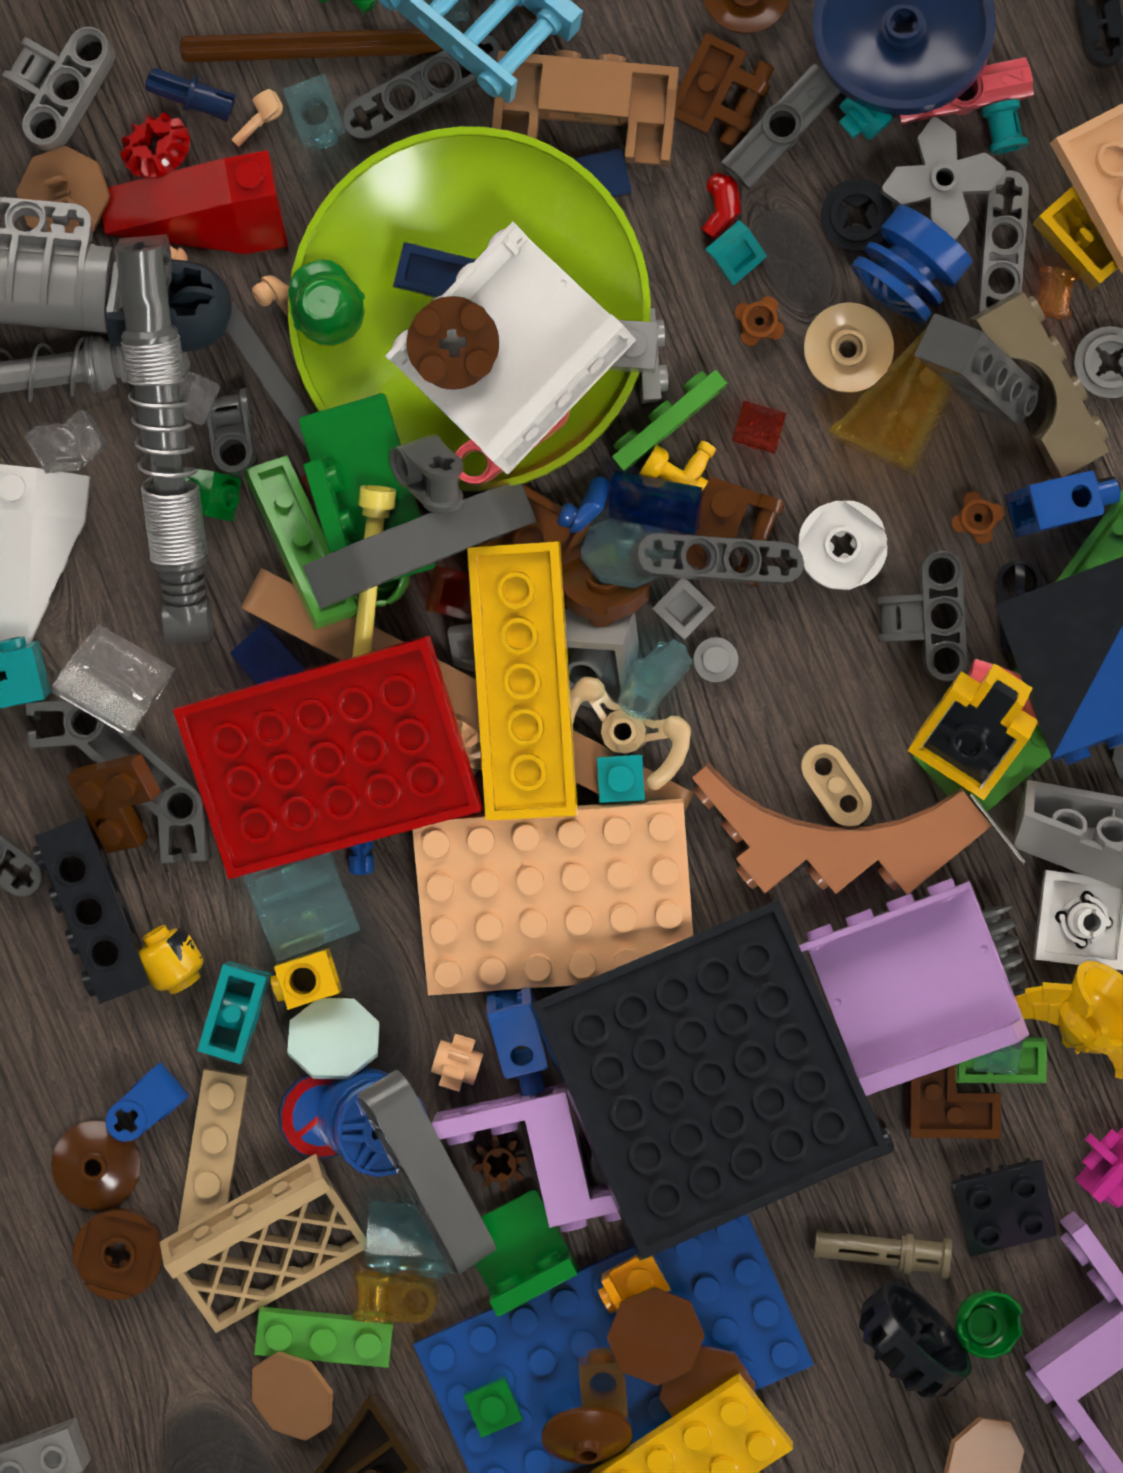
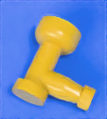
M700 441L696 448L697 452L688 461L684 470H681L668 462L669 454L667 450L656 445L640 471L639 476L648 481H654L660 477L688 494L687 500L695 504L708 483V480L701 477L709 458H712L716 448L708 442Z

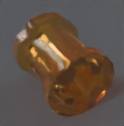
M1040 267L1039 275L1043 278L1038 303L1045 317L1070 320L1072 312L1069 309L1073 284L1079 281L1080 274L1059 267Z

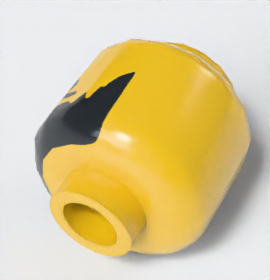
M161 925L142 937L145 945L139 950L140 959L152 986L156 990H168L170 994H175L191 986L201 977L198 971L201 969L204 959L185 929L173 928L168 930L166 925Z

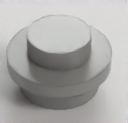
M717 637L709 638L703 641L695 650L693 658L694 667L703 679L709 682H722L729 679L735 673L738 666V654L735 647L729 641Z

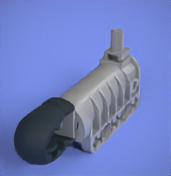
M0 197V220H2L1 213H5L6 228H1L0 226V323L108 333L111 346H122L121 335L125 331L126 326L117 261L114 259L112 247L95 246L92 244L93 224L87 209L74 203ZM23 215L35 216L39 219L38 225L31 231L23 232L14 227L15 221ZM46 217L53 219L54 224H50L51 232H47L48 223ZM70 219H78L79 226L75 227L74 232L66 233L64 226L69 224ZM172 259V280L167 290L171 323L178 328L182 352L198 351L213 345L224 335L231 316V294L219 274L208 266L192 261Z

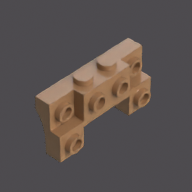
M557 50L554 52V56L531 54L512 74L518 80L515 98L512 102L508 104L499 96L494 99L492 128L509 130L538 140L540 119L628 127L625 150L626 163L670 167L679 67L628 63L625 57L614 54H602L599 56V60L581 58L580 53L570 50ZM498 51L497 63L504 57L507 51Z

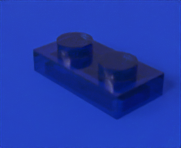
M615 471L610 480L609 518L695 535L700 527L702 487Z
M262 623L230 652L257 684L306 670L265 623Z

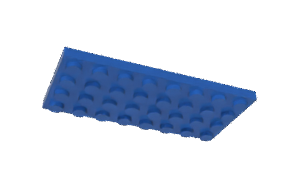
M748 1214L653 1255L671 1290L668 1292L691 1301L705 1334L701 1345L736 1352L756 1382L755 1391L814 1365ZM633 1245L578 1269V1275L498 1318L491 1307L414 1341L413 1346L469 1473H568L586 1465L559 1460L550 1455L542 1445L541 1432L545 1423L556 1414L572 1408L602 1407L620 1413L629 1421L632 1428L630 1445L672 1418L659 1399L662 1384L656 1386L621 1372L607 1340V1334L616 1312L609 1313L598 1293V1290L604 1287L601 1282V1274L635 1256L636 1252ZM506 1375L523 1414V1420L481 1438L463 1397L464 1393Z

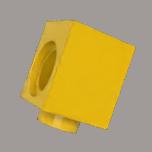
M329 947L279 963L274 966L276 975L270 976L277 1001L285 1000L288 1010L338 994L343 990ZM308 968L314 973L316 985L312 991L303 992L295 987L293 973L296 969Z

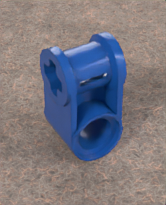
M160 1062L131 1087V1090L110 1108L105 1120L106 1129L118 1141H133L154 1123L164 1119L186 1100L190 1094L165 1065ZM122 1110L127 1114L133 1110L138 1117L134 1121V1125L137 1128L135 1132L130 1133L124 1129L119 1133L115 1130L114 1125L118 1121L115 1116L117 1111Z

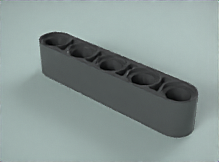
M394 1070L357 1094L363 1111L439 1252L451 1270L459 1276L496 1251V1246L414 1090L402 1073Z

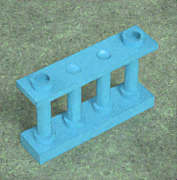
M378 0L386 9L390 11L396 9L476 76L478 84L487 94L492 97L499 96L508 104L515 98L518 81L512 74L550 34H558L568 42L579 31L583 10L571 0H495L462 34L443 18L459 0H433L430 5L423 0ZM516 5H524L536 15L537 22L497 63L480 49L478 45Z

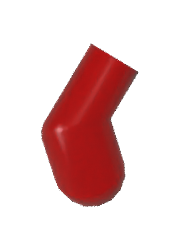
M723 173L711 175L706 184L707 191L713 196L715 211L700 230L713 241L724 234L741 213L738 183L732 176L724 175Z

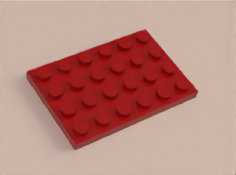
M430 635L177 706L173 709L228 880L477 813L484 808Z

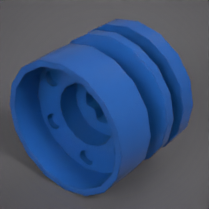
M899 204L880 228L883 237L891 245V248L888 249L880 244L869 242L864 250L871 260L858 256L850 268L866 286L871 295L884 306L897 314H902L910 320L924 325L932 315L924 302L938 307L943 301L941 294L931 282L935 280L940 284L953 288L973 261L965 249L937 224L918 211Z
M364 1067L350 1079H333L324 1090L317 1109L318 1128L326 1144L358 1172L374 1177L395 1175L397 1172L379 1138L372 1132L374 1129L357 1098V1094L388 1075V1073L375 1068ZM418 1098L419 1102L421 1103V1105H422V1107H423V1109H424V1111H425V1113H426V1110H425V1108H424V1106H423L421 1100Z

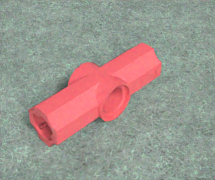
M1023 57L985 65L977 80L971 85L974 90L973 99L961 101L956 98L952 102L929 112L913 115H896L899 124L903 125L951 114L966 115L975 109L983 108L993 103L1032 98L1034 96L1033 78L1027 58Z

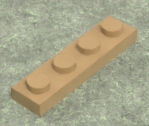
M209 1068L203 1070L178 1231L229 1203L249 1075Z

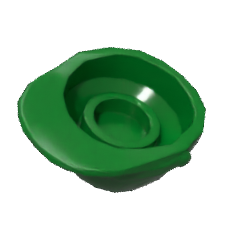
M321 259L307 263L293 274L290 279L288 292L295 329L300 330L307 339L324 346H335L345 343L354 337L362 326L365 314L363 302L365 295L350 279L345 270L332 260Z

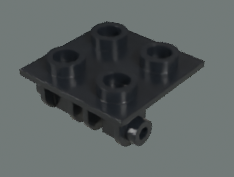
M1028 1157L1023 1162L1007 1165L1008 1168L1006 1169L1003 1164L998 1165V1171L992 1172L991 1168L988 1167L985 1168L986 1174L981 1172L967 1176L960 1174L959 1180L952 1181L953 1191L956 1199H958L970 1257L1057 1235L1042 1160L1031 1161Z

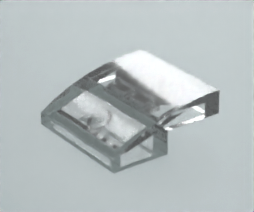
M98 624L52 685L51 692L130 737L149 706L152 707L174 674L175 668Z

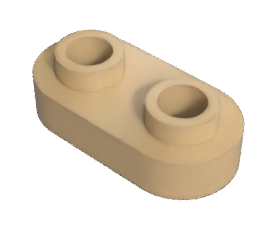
M827 744L815 745L807 750L801 760L802 776L830 818L836 823L847 827L856 826L864 822L871 812V796L842 752L836 747ZM820 758H826L831 763V770L826 775H819L815 771V763ZM846 795H851L856 800V807L851 812H844L840 808V800Z

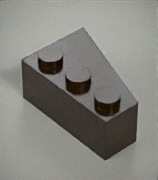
M377 1392L368 1396L357 1415L340 1435L332 1450L314 1473H421L429 1466Z

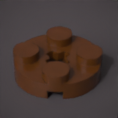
M441 297L429 302L415 315L407 332V353L412 366L427 382L443 389H464L476 384L490 373L499 352V334L494 320L482 306L464 297ZM456 329L458 337L466 338V346L459 348L458 356H450L448 349H440L439 341L447 338V330Z
M602 543L588 544L576 549L564 560L562 565L564 603L575 614L588 618L589 623L593 626L606 627L614 620L633 614L648 601L650 597L649 576L641 574L633 566L630 555L632 548L617 544V550L611 548L602 549ZM601 578L603 581H614L609 585H599L596 580Z
M113 1208L99 1212L81 1228L73 1246V1263L76 1271L78 1270L80 1277L84 1280V1285L95 1295L110 1300H125L143 1292L155 1281L162 1269L163 1259L159 1243L162 1241L160 1229L145 1215L132 1209ZM118 1242L124 1243L125 1250L131 1253L130 1260L124 1259L120 1266L114 1265L113 1256L107 1254V1248L115 1247Z

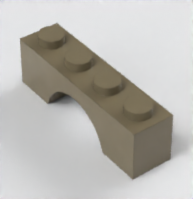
M1014 292L968 319L973 328L983 331L1010 358L1027 363L1042 379L1047 393V409L1040 427L1032 438L1053 476L1059 478L1066 477L1110 452L1104 440L1109 438L1108 432L1096 414L1092 417L1083 402L1088 399L1087 393L1077 376L1073 375L1070 377L1062 363V361L1067 359L1064 349L1054 335L1048 337L1041 324V321L1045 320V315L1033 296L1027 298L1024 292Z

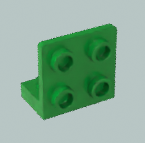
M531 1189L481 1216L495 1243L496 1251L476 1263L475 1266L490 1292L489 1303L497 1318L578 1275V1265L557 1226L549 1228L544 1202L537 1189Z

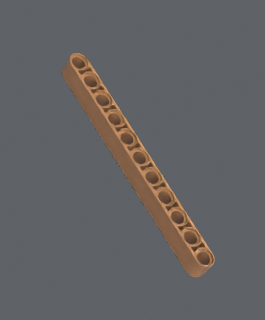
M262 568L260 569L240 608L340 660L353 656L355 616L314 630L295 586ZM376 627L373 628L371 651L403 643V641ZM438 660L456 720L462 721L480 732L476 679ZM573 730L576 783L599 794L597 757L623 755L615 753L602 744ZM643 766L645 800L640 801L683 798L685 813L695 793L671 780L659 790H651L647 786V779L654 771ZM622 801V802H615V803L638 802V801Z

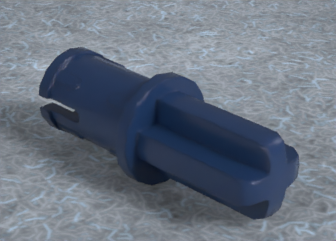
M158 68L150 70L145 83V89L148 92L184 104V111L188 112L189 109L212 115L225 122H228L236 100V94L199 82V77L194 76L191 81Z

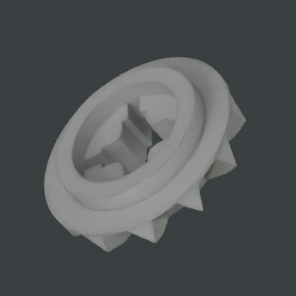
M1115 326L1101 327L1090 332L1080 342L1074 353V373L1084 389L1097 397L1119 398L1123 396V378L1119 373L1115 374L1111 370L1105 374L1102 373L1099 377L1096 375L1102 360L1099 357L1100 354L1095 349L1107 356L1114 352L1117 353L1120 349L1123 350V328ZM1122 353L1116 365L1120 369L1119 372L1123 375Z

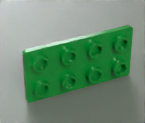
M379 393L299 418V425L311 461L303 464L330 553L364 539L366 516L362 515L363 507L358 505L359 491L362 485H377L396 489L395 509L390 510L389 518H384L383 531L422 516L418 499L396 481L390 467L389 451L391 448L401 445L386 394ZM435 562L393 580L433 569L437 563Z

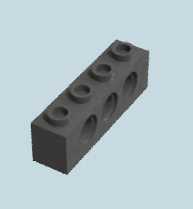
M934 313L914 356L975 410L1021 427L1025 417L1031 415L1037 405L1040 386L983 331Z

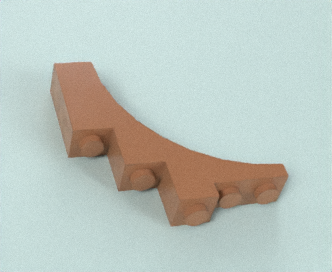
M709 762L692 777L697 784L692 789L700 801L708 809L714 805L726 818L721 823L723 828L736 843H740L742 840L747 843L748 846L736 858L741 864L736 870L751 889L759 886L764 893L774 887L805 860H808L811 866L806 870L822 890L829 886L837 894L878 860L882 866L877 871L884 881L894 891L901 887L908 895L992 826V823L963 787L935 805L905 818L869 826L847 827L826 826L796 820L766 808L733 787Z

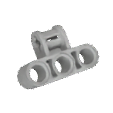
M82 27L76 30L59 56L24 37L21 42L23 49L11 70H5L2 74L5 80L34 97L24 115L22 127L25 136L41 151L48 152L67 144L113 66L115 51L109 40L99 29ZM90 42L102 44V51L97 59L93 61L81 59V52L86 44ZM71 80L79 82V91L74 98L70 100L59 98V89L63 83ZM45 119L55 120V133L47 139L37 138L36 129L38 124Z

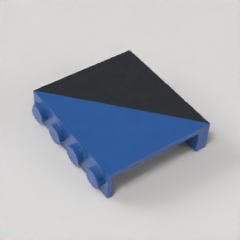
M1123 557L996 604V611L1022 680L1033 688L1029 699L1052 759L1054 761L1063 759L1065 765H1070L1091 757L1089 749L1103 743L1107 744L1108 749L1122 746Z

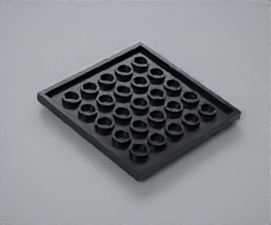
M779 900L543 998L529 1006L639 1261L890 1151Z

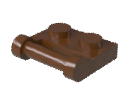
M710 476L689 535L736 539L746 507L750 505L760 510L749 540L768 541L776 516L782 515L786 502ZM690 546L686 553L687 563L703 569L707 560L705 551L700 546ZM746 552L740 567L729 563L735 572L743 573L748 568L749 558ZM743 583V584H746V585H749V586H752V587H757V584H758V583Z

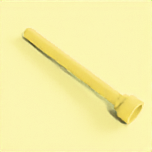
M377 485L360 486L358 505L363 507L362 515L366 516L364 539L383 532L384 518H389L390 510L395 509L396 489ZM378 586L358 595L352 657L371 652Z

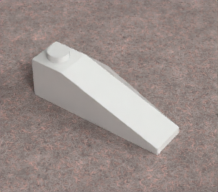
M0 464V641L25 636L26 643L32 642L49 605L51 594L60 574L63 573L68 563V557L74 543L86 523L90 476Z

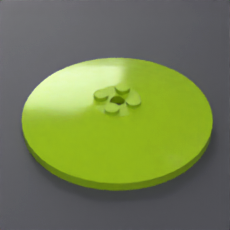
M464 126L436 129L410 136L371 155L352 169L321 203L305 231L292 268L291 278L300 267L307 263L321 259L332 260L345 270L350 279L365 295L363 300L365 314L362 326L355 336L345 343L335 346H324L307 339L300 330L295 329L288 293L290 341L302 381L318 411H323L384 393L388 399L401 445L435 434L455 454L471 438L385 356L392 349L395 339L402 332L409 329L415 315L435 299L393 287L404 242L477 259L487 249L490 239L497 232L506 229L514 222L536 246L610 315L612 314L617 320L651 322V297L648 273L642 250L623 210L598 179L573 158L549 144L509 130ZM609 369L570 409L567 423L532 449L509 474L503 471L489 482L479 486L467 484L458 477V488L461 492H482L506 484H510V486L521 485L543 477L569 463L591 446L610 426L629 398L640 372L612 371ZM472 452L464 458L463 470L468 476L477 477L483 474L487 468V458L483 453Z

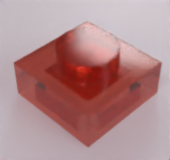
M744 400L732 441L752 449H760L775 454L787 413Z

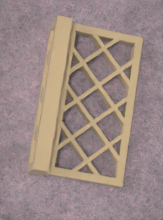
M316 1154L159 1242L165 1269L173 1279H178L215 1333L255 1312L260 1306L263 1307L371 1246L369 1237L327 1176L325 1167ZM326 1193L331 1201L327 1215L305 1212L309 1202ZM337 1211L342 1218L336 1217ZM279 1219L293 1221L288 1237L266 1234L268 1226ZM302 1223L323 1226L318 1242L297 1239ZM332 1227L350 1230L355 1237L341 1246L327 1244ZM240 1241L254 1243L249 1259L227 1256L229 1247ZM262 1245L284 1248L280 1264L258 1261ZM293 1249L315 1253L312 1262L302 1268L288 1266ZM201 1263L215 1265L210 1281L192 1279L187 1271ZM223 1267L245 1270L241 1286L218 1283ZM254 1272L276 1275L273 1284L263 1290L249 1287ZM215 1294L237 1297L235 1305L219 1315L211 1307Z

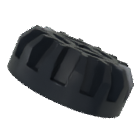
M886 1281L863 1303L859 1320V1329L864 1332L863 1341L875 1350L874 1359L882 1361L888 1367L891 1378L898 1377L901 1379L907 1391H916L922 1398L944 1397L971 1374L972 1365L968 1352L959 1344L954 1329L924 1297L910 1287L897 1281Z

